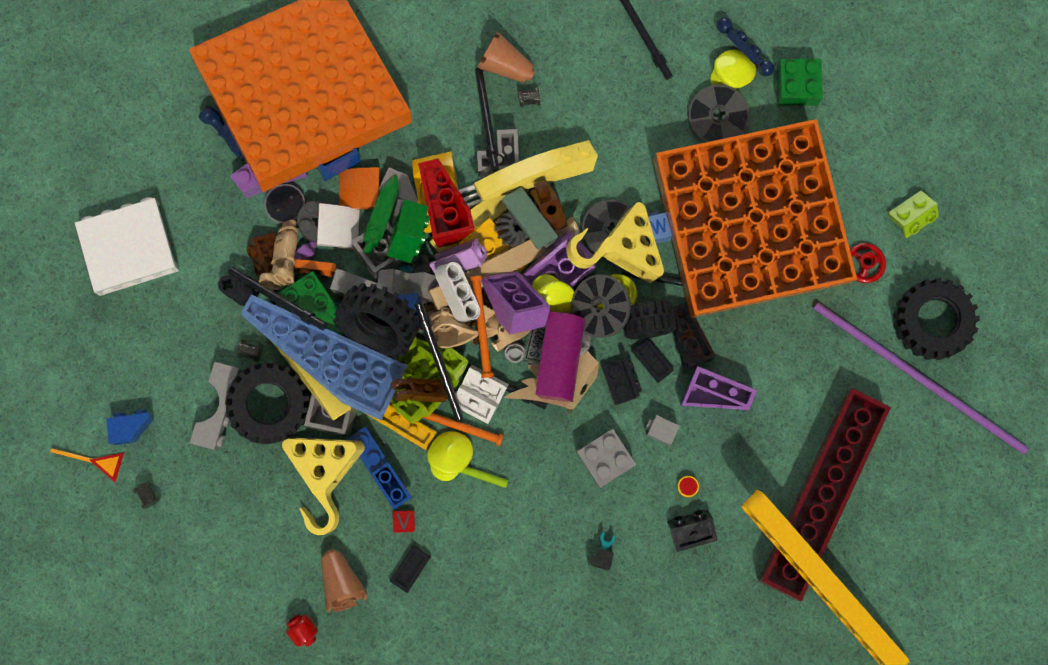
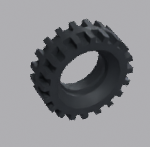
M935 278L934 280L926 279L919 284L917 283L907 290L896 304L897 309L893 313V317H895L893 327L894 329L897 328L898 340L902 339L905 343L903 347L906 350L911 349L914 352L913 355L923 356L926 360H942L963 351L968 344L972 343L974 340L972 337L979 329L976 327V322L980 321V316L975 315V310L978 309L977 304L972 305L970 301L973 296L970 293L966 295L962 291L964 287L962 285L958 287L953 285L952 280L945 282L941 281V278ZM930 300H939L951 307L955 314L956 322L954 329L949 335L936 338L922 330L918 314L924 303Z
M361 283L359 287L354 285L350 290L348 289L334 314L336 316L334 323L338 324L336 329L338 332H343L344 337L385 356H392L393 359H398L399 355L403 357L409 350L420 328L418 324L420 319L419 316H414L415 308H409L407 306L409 302L406 299L401 300L398 298L399 294L397 292L392 294L388 292L387 287L383 286L382 289H379L376 284L372 283L370 287H367L365 283ZM366 313H370L381 318L382 320L387 322L391 327L383 326L376 323L375 321L370 319L366 315Z
M264 362L248 367L235 377L227 390L225 405L226 416L231 423L230 425L241 437L253 443L273 444L286 440L294 435L305 422L304 419L308 412L309 401L305 384H302L299 379L300 377L294 374L290 368L283 367L278 363ZM270 383L278 386L284 392L287 398V408L285 414L279 420L273 423H262L251 416L247 400L250 392L255 387Z

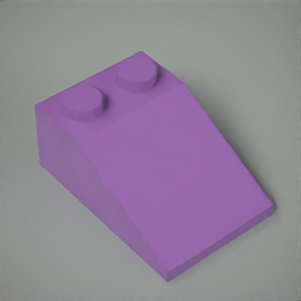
M568 230L522 276L532 285L538 276L549 274L572 288L596 268V263L590 268L583 269L576 267L570 262L566 248L568 242L575 235ZM580 241L577 243L576 249L578 254L585 259H590L593 255Z
M518 271L482 278L481 282L496 317L509 334L546 327L550 305Z

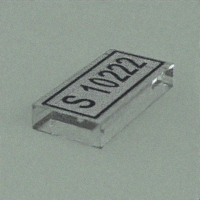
M546 327L530 331L523 358L524 362L540 365Z

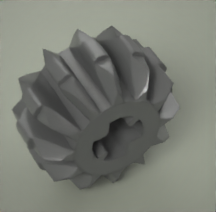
M510 212L501 214L500 218L495 221L498 227L494 230L499 234L497 238L502 239V245L508 244L509 247L523 244L525 239L528 238Z

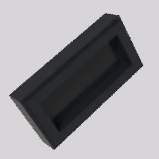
M648 338L631 351L657 384L674 371Z
M413 545L389 582L408 593L431 556Z

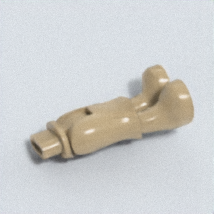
M295 220L283 222L274 242L273 259L271 262L273 265L271 273H262L260 275L259 283L269 289L281 290L283 286L289 287L294 283L295 251L298 243V229L296 228L297 222Z

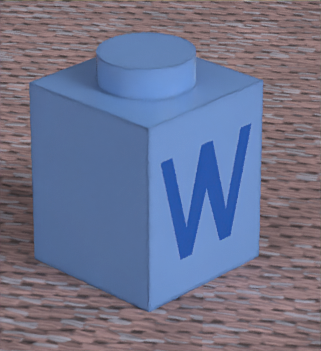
M660 211L648 214L656 244L670 241L672 233L666 212L660 214Z

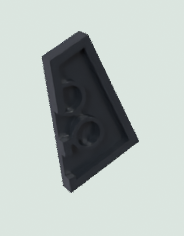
M687 302L673 307L677 329L673 332L683 370H689L715 358L716 355L696 318L690 317Z

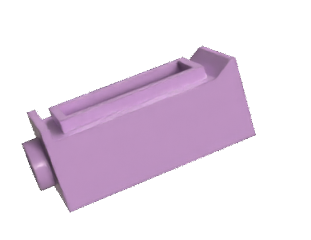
M474 239L436 253L434 255L436 260L430 262L429 265L435 273L437 267L456 262L463 271L477 266L481 267L487 257V252L479 240Z

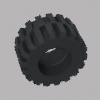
M658 300L631 305L629 319L623 327L625 338L633 340L647 339L673 332L677 329L673 304L669 301Z

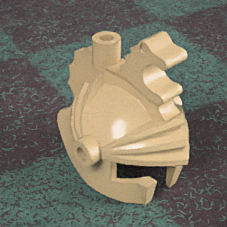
M434 303L425 305V311L427 316L431 318L433 324L431 328L435 338L438 339L436 342L439 348L459 346L478 336V330L470 326L472 322L457 321L450 307H443L437 310Z
M483 305L487 338L497 335L498 339L492 342L491 345L498 352L508 344L520 340L531 331L509 334L499 323L494 310Z

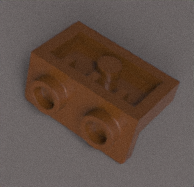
M275 232L253 237L247 245L248 256L252 258L255 274L259 278L262 273H271L273 265L271 262L276 238Z

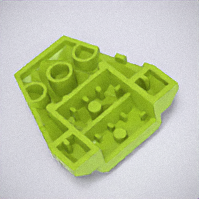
M415 337L409 350L403 357L399 355L398 359H394L407 365L402 379L441 380L428 342L419 340L417 337ZM439 348L454 389L459 383L458 378L466 369L468 360L453 348ZM396 390L391 400L396 412L411 424L420 421L423 416H430L442 403L410 401V399L397 401L395 394L401 390Z

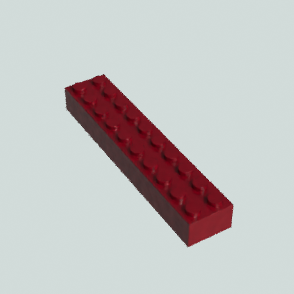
M853 388L846 391L787 517L789 523L820 558H822L891 409L890 406ZM774 545L758 582L796 601H802L809 584Z

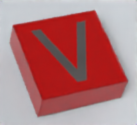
M414 510L393 511V533L415 532Z

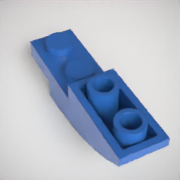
M366 427L348 438V440H357L364 443L365 450L359 457L393 509H396L412 498Z

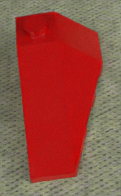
M438 158L418 163L426 205L429 207L428 215L430 216L432 235L437 247L440 248L459 243L475 231L470 208Z

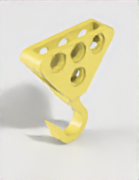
M640 202L633 205L624 214L590 259L581 257L576 249L577 243L583 238L588 228L574 236L567 244L566 253L568 259L579 268H590L601 257H605L647 283L654 282L664 273L646 208ZM640 217L644 220V226L641 224ZM645 236H647V237L649 238V240H650V245H649V246H648V244H647V240H646V237H645ZM651 255H652V256L655 258V260H656L655 265L653 264Z
M290 438L282 442L283 450L329 516L328 524L325 527H320L306 507L299 508L306 528L315 535H324L334 531L339 523V512L331 498V493L365 450L364 443L357 440ZM303 444L306 446V451H305V453H304V451L302 450V445H303ZM322 445L325 447V453L321 450ZM341 446L345 448L344 455L341 453ZM321 466L324 467V475L321 473Z

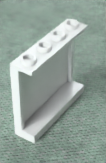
M147 197L140 200L139 203L124 204L120 209L114 211L105 210L100 213L101 215L94 217L86 216L81 218V221L75 222L92 287L97 295L102 296L179 271L178 264L173 258L160 213V203L155 198Z

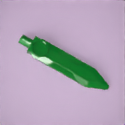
M394 175L381 188L364 233L363 241L366 245L363 252L366 254H371L374 246L378 247L380 241H382L399 195L397 175Z

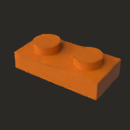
M295 259L294 268L302 275H307L313 271L320 273L321 277L332 278V275H335L336 269H339V266L336 263Z

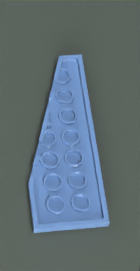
M251 294L241 313L247 321L340 402L382 420L396 391L392 389L391 383L395 379H402L407 365L326 328L320 330L312 324L308 325L301 321L299 316Z

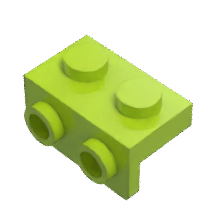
M919 191L888 212L890 219L902 229L905 238L918 233L920 229L934 222L939 216L938 204L923 191Z

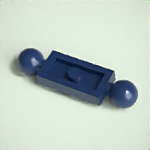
M723 17L717 22L718 31L723 34L727 33L726 36L753 64L758 65V72L762 76H770L774 72V65L769 60H763L764 57L761 55V49L755 44L751 45L747 41L748 36L742 30H734L732 28L733 23L729 18Z

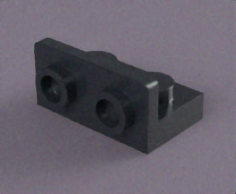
M625 356L620 360L601 366L615 406L639 398V392H642L639 381L634 380L632 373L635 372L631 360L628 361Z
M697 510L693 514L676 516L672 520L667 521L676 552L718 541L713 518L708 510Z

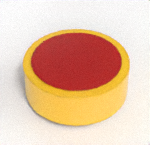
M685 476L677 484L678 492L683 497H692L697 494L699 483L694 477Z

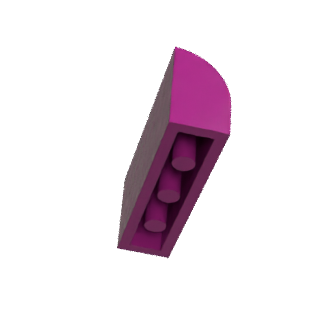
M549 312L536 387V395L539 398L573 402L585 326L584 318L567 313Z

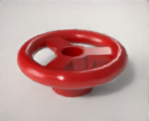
M861 243L850 249L851 256L859 261L861 267L860 275L856 273V281L872 283L882 277L886 269V258L877 246ZM862 249H868L873 251L875 254L871 252H866L863 255H861L858 251ZM864 260H868L869 265H866ZM877 263H880L878 272L871 277H866L867 271L872 269Z

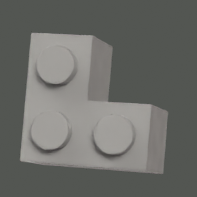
M517 129L497 130L499 152L497 158L499 170L519 162ZM477 151L479 178H485L497 172L491 170L486 151Z
M396 269L379 270L377 288L382 289L384 286L388 288V292L392 294L397 292L399 295L418 293L423 305H427V302H433L428 290L437 286L438 282L434 275L425 272L406 273Z

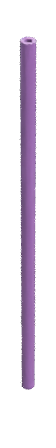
M819 302L815 305L814 310L1024 455L1029 448L825 306Z

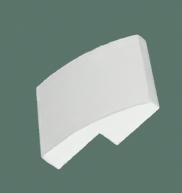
M319 203L317 246L353 250L351 241L357 238L359 234L360 209Z
M471 365L462 385L456 393V397L462 411L489 424L509 384L496 377L481 378L483 370Z

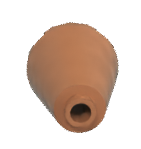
M498 32L494 35L492 42L477 66L481 70L522 83L526 80L530 82L535 73V70H533L534 65Z
M336 549L325 552L321 558L327 611L329 613L331 609H334V612L343 611L358 605L356 600L362 598L365 601L368 598L367 591L342 552L336 551Z

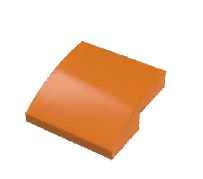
M353 168L341 172L339 180V206L351 207L357 210L374 209L379 196L380 168Z

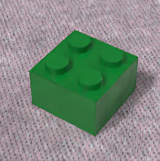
M780 59L777 65L778 106L819 105L823 99L821 59Z
M404 199L394 222L386 256L411 263L414 256H418L421 244L423 245L426 238L424 230L427 228L430 216L427 215L428 206Z

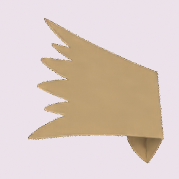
M588 351L580 356L573 402L541 399L536 395L540 363L528 365L530 371L537 377L522 380L528 387L514 391L504 398L534 400L567 409H574L597 378L599 362Z

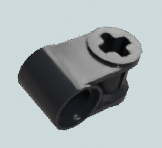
M230 275L221 277L218 282L219 290L239 305L245 306L251 294L256 297L260 294ZM226 284H232V285H233V288H232V289H230V288L227 289V288L225 287V285H226Z

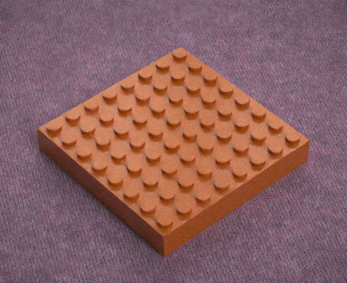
M298 0L189 48L190 55L262 192L304 174L320 164L336 159L352 151L354 148L357 149L412 123L411 111L347 0Z
M817 119L655 154L653 162L672 233L671 238L691 318L845 285L857 280Z

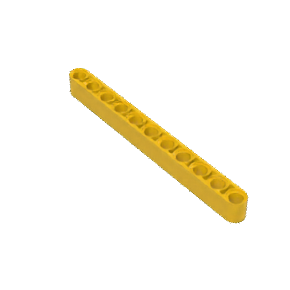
M756 490L741 505L746 514L879 665H908L909 659L768 497L761 491Z

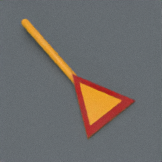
M54 448L50 449L52 453L93 463L115 483L124 453L93 459Z

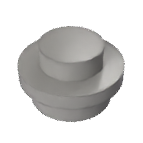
M514 342L506 346L505 357L510 362L518 363L525 357L526 352L522 344Z

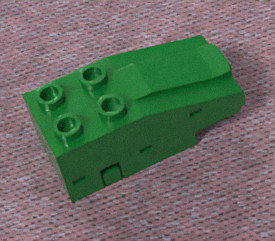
M313 271L278 293L302 309H308L315 313L317 318L327 323L326 329L343 336L344 333L338 332L336 329L338 324L334 323V318L336 317L334 314L337 306Z

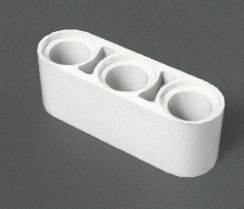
M451 262L437 267L435 277L455 319L459 322L477 319L480 315V307L461 266L456 262Z

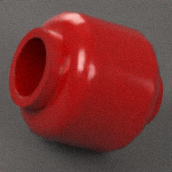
M297 614L287 622L285 633L295 646L305 645L308 647L316 641L317 638L315 636L318 632V627L308 615Z

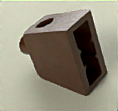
M546 181L537 182L535 189L530 191L533 203L554 231L567 227L568 224L560 201L552 187ZM552 209V212H553V213H552V214H548V213H547V210Z

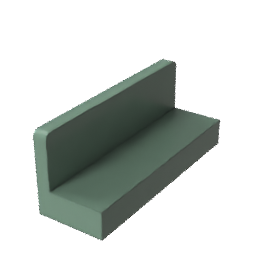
M522 187L503 197V204L537 249L544 246L547 249L554 244L558 235Z

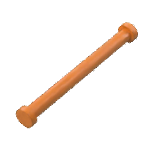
M472 276L469 278L472 281L473 294L480 307L477 327L483 369L481 378L494 377V372L491 373L480 281L483 279L482 276Z
M432 413L428 417H422L495 442L497 446H501L504 434L500 433V435L436 413Z

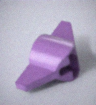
M311 241L308 244L302 245L295 253V259H313L317 242Z

